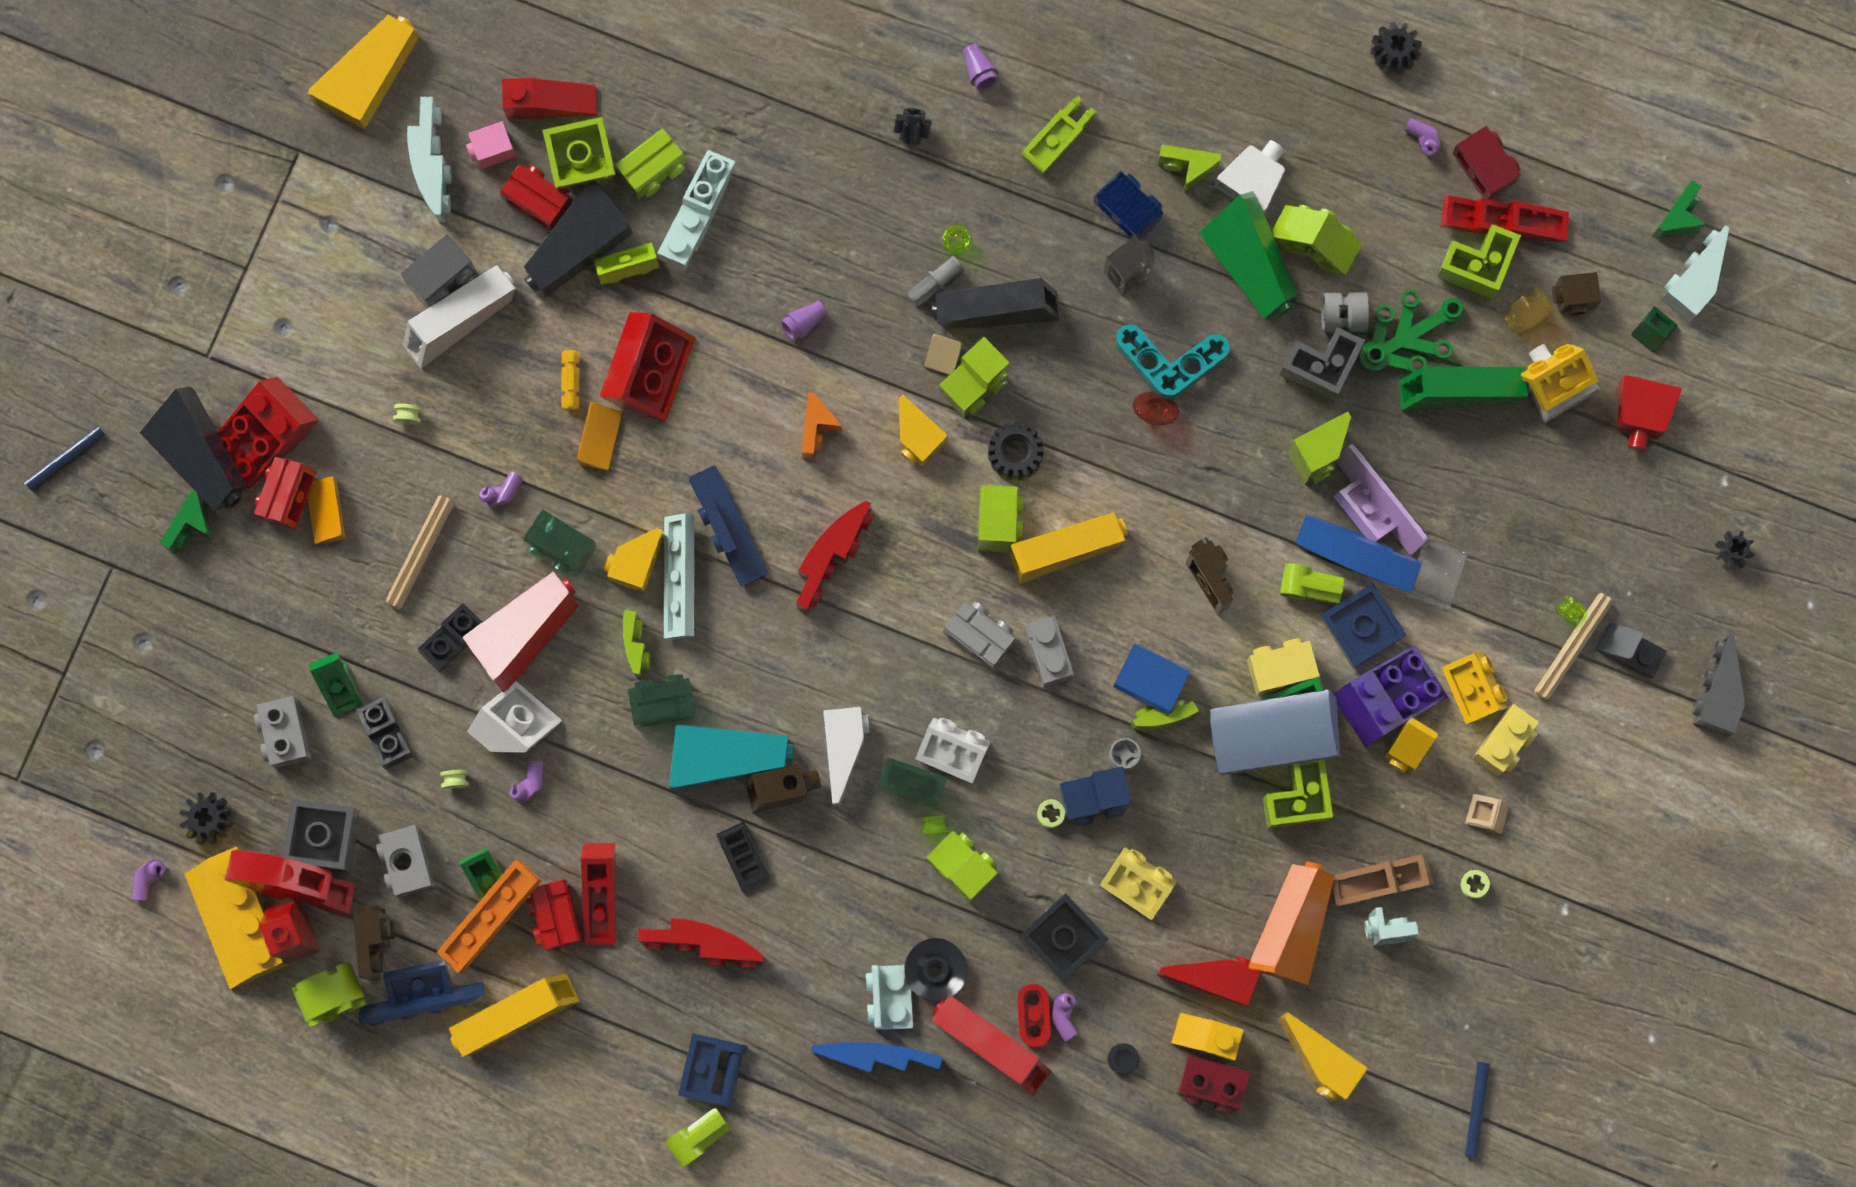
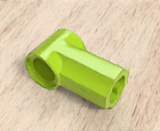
M1287 563L1284 567L1279 595L1294 600L1312 599L1338 605L1342 596L1344 578L1314 572L1312 568L1304 565Z
M714 1108L698 1119L693 1125L684 1127L664 1143L683 1169L706 1152V1148L732 1129L719 1111Z

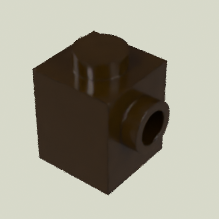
M1597 272L1560 276L1555 283L1556 286L1552 287L1553 302L1558 304L1560 313L1569 312L1570 316L1583 315L1587 313V310L1596 309L1601 303Z

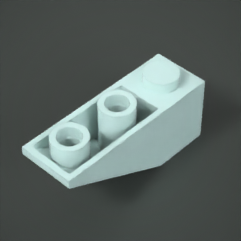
M1727 225L1719 233L1714 229L1702 243L1706 246L1705 250L1700 255L1694 252L1683 265L1687 268L1686 272L1681 277L1675 274L1664 287L1668 292L1662 300L1689 323L1716 293L1729 232Z

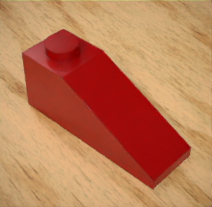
M538 78L502 79V108L507 119L597 116L596 85Z
M584 843L581 854L584 945H616L615 843Z
M1237 956L1236 961L1226 959L1160 967L1157 975L1247 1007L1260 972L1248 968L1249 959Z

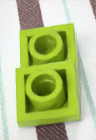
M624 610L623 639L626 655L635 677L642 678L643 670H649L651 653L646 652L645 644L635 642V639H641L643 621L638 620L639 616L636 611Z
M1182 700L1174 704L1170 714L1166 716L1164 712L1156 708L1152 709L1148 705L1134 714L1136 719L1132 721L1131 726L1134 730L1166 728L1196 716L1199 710L1193 701L1185 704Z

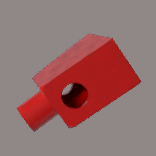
M1624 375L1620 379L1617 396V429L1630 433L1629 449L1644 452L1646 451L1649 437L1659 439L1665 433L1681 394V387Z

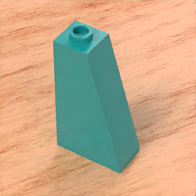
M676 725L669 787L671 790L678 791L748 778L752 774L786 768L787 763L793 762L794 744H789V738L785 735Z

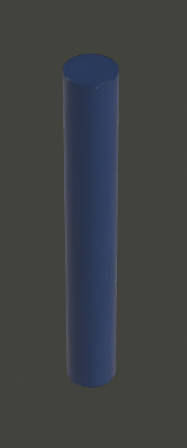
M97 425L24 481L25 485L30 491H33L104 437L105 433Z
M1477 1062L1465 1149L1466 1157L1477 1158L1490 1063Z

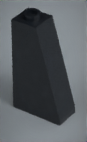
M591 181L587 184L525 264L524 269L528 276L524 280L534 293L540 291L546 298L594 263V259L602 257L633 234L629 223L596 181Z
M1043 278L935 293L936 303L932 305L934 320L945 329L1059 321L1057 291Z
M191 386L175 389L141 430L140 434L214 511L224 508L231 509L242 499L240 494L247 487V484L195 390Z

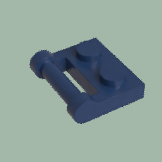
M692 1033L678 1096L734 1108L736 1099L733 1097L742 1057L746 1055L748 1046ZM721 1050H725L731 1053L721 1095L713 1094L712 1090Z

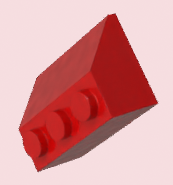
M629 312L599 397L620 408L666 422L696 337L652 313Z

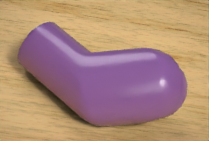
M1410 118L1404 132L1418 137L1421 149L1426 156L1437 155L1440 152L1441 143L1436 129Z
M510 471L502 486L494 488L484 487L480 491V499L489 507L510 503L523 481V477Z
M528 761L527 778L520 784L513 785L510 789V797L518 803H525L541 791L543 762Z
M156 859L151 860L135 872L132 900L148 901L149 886L160 879L166 872V866L163 862Z
M1070 993L1058 995L1053 1002L1050 1013V1020L1065 1042L1078 1034L1069 1021L1072 1009L1076 1004L1074 996Z

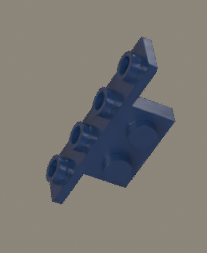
M711 466L690 476L689 482L702 507L697 510L704 526L711 525L715 533L714 536L710 537L718 554L724 552L739 585L743 587L768 574L767 569L717 467Z
M446 960L384 972L383 979L389 1001L369 1004L360 1008L358 1021L360 1025L377 1026L386 1020L396 1018L406 1020L415 1017L417 1014L426 1012L441 1013L448 1008L456 1006L471 1007L484 1000V983L480 982L453 988Z

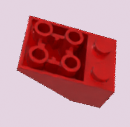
M279 377L259 381L218 433L245 480L247 489H249L265 475L267 468L272 465L274 457L284 458L305 438L319 419Z

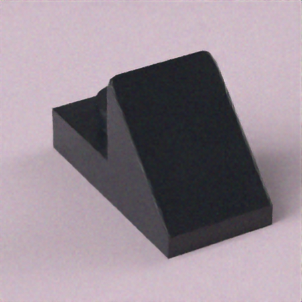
M1609 623L1596 651L1650 679L1654 678L1667 652L1662 647L1642 638L1644 632L1614 623Z

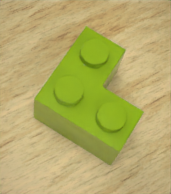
M1285 205L1271 231L1275 242L1286 252L1306 255L1323 271L1341 275L1347 274L1362 246V243L1353 236L1354 231L1347 226L1341 225L1336 220V214L1327 209L1316 211L1305 205H1299V207Z
M1492 224L1485 236L1480 251L1452 241L1445 254L1437 278L1494 299L1500 290L1521 235Z
M983 337L962 356L961 365L939 384V392L963 417L970 412L974 415L986 404L984 399L991 392L997 394L1008 384L1006 379L1009 376L1010 363Z
M980 486L977 551L1010 553L1011 545L1021 542L1023 520H1017V514H1022L1023 496H1017L1018 487Z
M1325 759L1289 765L1293 791L1266 794L1263 797L1267 829L1325 822L1333 818Z
M952 831L926 857V860L971 904L997 878L998 873L995 871L997 864L986 852L980 855L976 850L973 851L972 848L975 845L964 833L958 836Z

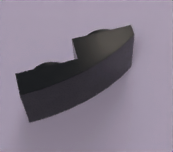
M462 603L441 623V627L418 647V652L438 672H441L468 645L463 636L483 622Z
M385 696L356 709L384 770L413 757Z

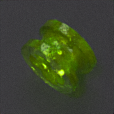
M951 225L944 231L943 246L947 252L959 255L968 249L970 235L965 227ZM957 233L961 234V240H965V242L952 246L951 239L948 240V237H955Z
M1564 595L1562 598L1563 603L1557 604L1555 610L1565 620L1577 625L1579 622L1578 617L1580 615L1584 616L1586 609L1572 597Z
M922 817L921 822L924 824V828L921 829V834L949 833V828L945 826L948 817Z

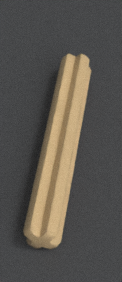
M441 495L437 497L386 598L388 605L396 609L402 608L454 506L451 499Z
M1603 593L1596 596L1535 688L1534 692L1539 697L1548 700L1552 696L1613 604V600Z

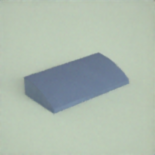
M1329 690L1210 709L1213 746L1220 775L1340 757L1337 698Z

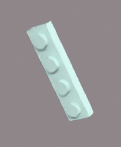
M683 513L664 517V639L677 640L694 637L695 529L693 514Z

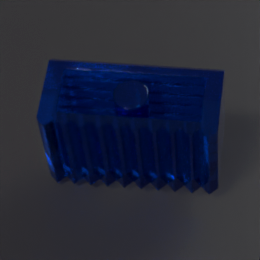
M1119 171L1094 195L1093 202L1137 244L1162 220L1163 211L1161 209L1163 207L1153 195L1146 196L1141 191V184L1133 175L1128 174L1126 176L1122 171Z

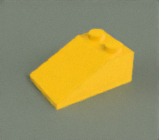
M1290 1013L1281 1015L1278 1021L1312 1083L1319 1087L1316 1092L1330 1102L1346 1100L1367 1070V1067Z

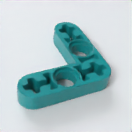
M1135 325L1121 327L1118 330L1115 341L1116 347L1154 393L1166 401L1177 398L1216 369L1227 359L1230 350L1229 342L1225 337L1213 334L1206 337L1170 364L1143 331ZM1124 335H1127L1129 338L1132 336L1136 337L1134 344L1140 350L1136 356H1133L1136 348L1132 343H1123ZM1212 344L1214 347L1220 345L1222 347L1220 355L1214 352L1208 356L1207 363L1209 365H1207L1204 356L1209 353L1210 345ZM1145 356H1152L1157 360L1158 365L1154 369H1145L1141 365L1140 360ZM1187 361H1196L1200 365L1201 370L1196 374H1189L1184 370L1183 365ZM1178 372L1180 378L1174 383V390L1170 388L1164 390L1162 388L1163 380L1168 383L1176 378Z

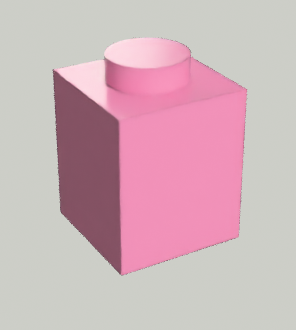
M503 121L468 133L471 143L466 144L472 162L478 160L481 169L516 157Z

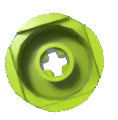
M351 963L336 966V972H333V970L320 972L296 984V987L291 988L305 1022L310 1028L320 1024L331 1023L340 1018L339 1014L347 1011L353 1012L367 1005L364 1000L365 995Z

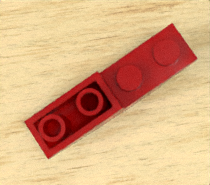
M864 501L839 517L812 546L798 570L799 576L807 579L796 602L797 609L809 613L811 607L817 608L824 593L820 588L825 579L830 581L837 564L833 562L834 559L846 564L849 556L852 558L856 556L861 545V541L857 540L862 529L868 530L874 514L870 512L872 509L870 502Z
M242 850L231 851L225 881L280 900L289 897L343 917L350 912L355 884L332 877L333 871L284 857Z
M671 918L670 930L638 929V942L645 943V949L664 950V944L676 945V951L695 952V946L700 947V958L707 960L708 966L724 967L726 961H736L740 968H757V963H764L765 960L763 954L744 940L706 923Z

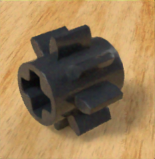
M905 108L903 115L897 114L893 132L900 133L899 140L901 142L917 145L922 142V138L928 139L932 120L925 119L926 113L921 109Z
M1728 531L1724 534L1726 542L1718 541L1715 543V546L1720 549V554L1716 557V560L1722 559L1726 562V569H1729L1735 563L1741 569L1746 566L1744 558L1751 559L1755 556L1750 551V545L1754 540L1748 541L1744 538V531H1740L1734 537ZM1738 546L1740 549L1739 553L1730 552L1729 548Z

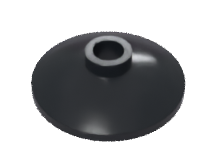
M930 938L919 942L911 949L905 960L904 975L908 986L917 996L928 1001L946 1000L949 995L954 996L962 988L967 976V963L963 953L955 944L941 938ZM936 964L941 968L940 975L932 976L930 974L929 968L931 965Z

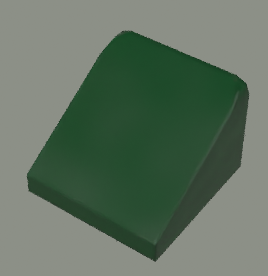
M1654 306L1631 335L1647 349L1655 353L1678 325Z

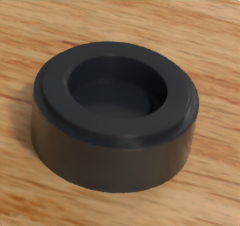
M1120 1043L1111 1048L1107 1056V1062L1114 1073L1127 1075L1138 1067L1139 1054L1132 1045Z

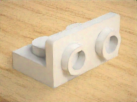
M933 718L915 759L973 783L990 745V741L986 740L979 732L973 730L967 732L957 728L956 724L951 720Z

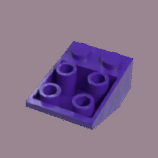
M1415 645L1355 678L1333 694L1337 698V704L1364 747L1371 745L1401 727L1411 717L1413 719L1448 698Z

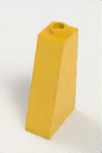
M387 15L309 89L308 95L312 102L366 129L419 39L414 29V24L401 16L396 19Z
M1112 512L1012 544L1009 556L1020 584L1122 547L1125 543L1124 537L1128 536V532L1123 519L1117 520L1115 513Z
M567 973L543 978L450 1027L452 1045L462 1057L473 1055L577 1004L580 1000Z

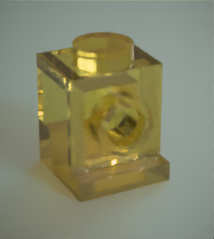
M1539 286L1532 289L1528 295L1529 299L1524 295L1510 305L1512 308L1511 312L1504 317L1508 328L1512 332L1516 331L1520 337L1549 319L1555 312V308Z

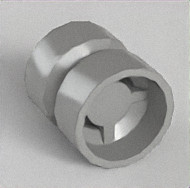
M1323 293L1321 303L1323 333L1335 332L1337 327L1340 329L1347 328L1349 332H1367L1369 320L1367 293H1349L1347 297H1343L1341 293ZM1345 306V319L1339 318V307Z

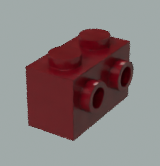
M1487 125L1456 144L1452 154L1481 196L1486 199H1492L1514 185L1521 174L1519 172L1520 166L1513 156L1508 157L1502 148L1501 138L1495 131L1491 132Z
M1188 1055L1185 1059L1177 1093L1184 1095L1183 1101L1201 1106L1202 1100L1215 1103L1214 1110L1232 1114L1233 1109H1241L1250 1072Z

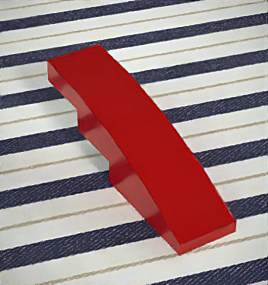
M1447 195L1443 198L1441 227L1487 234L1493 224L1521 235L1520 239L1566 242L1569 212L1520 201L1505 203L1486 198L1472 200Z

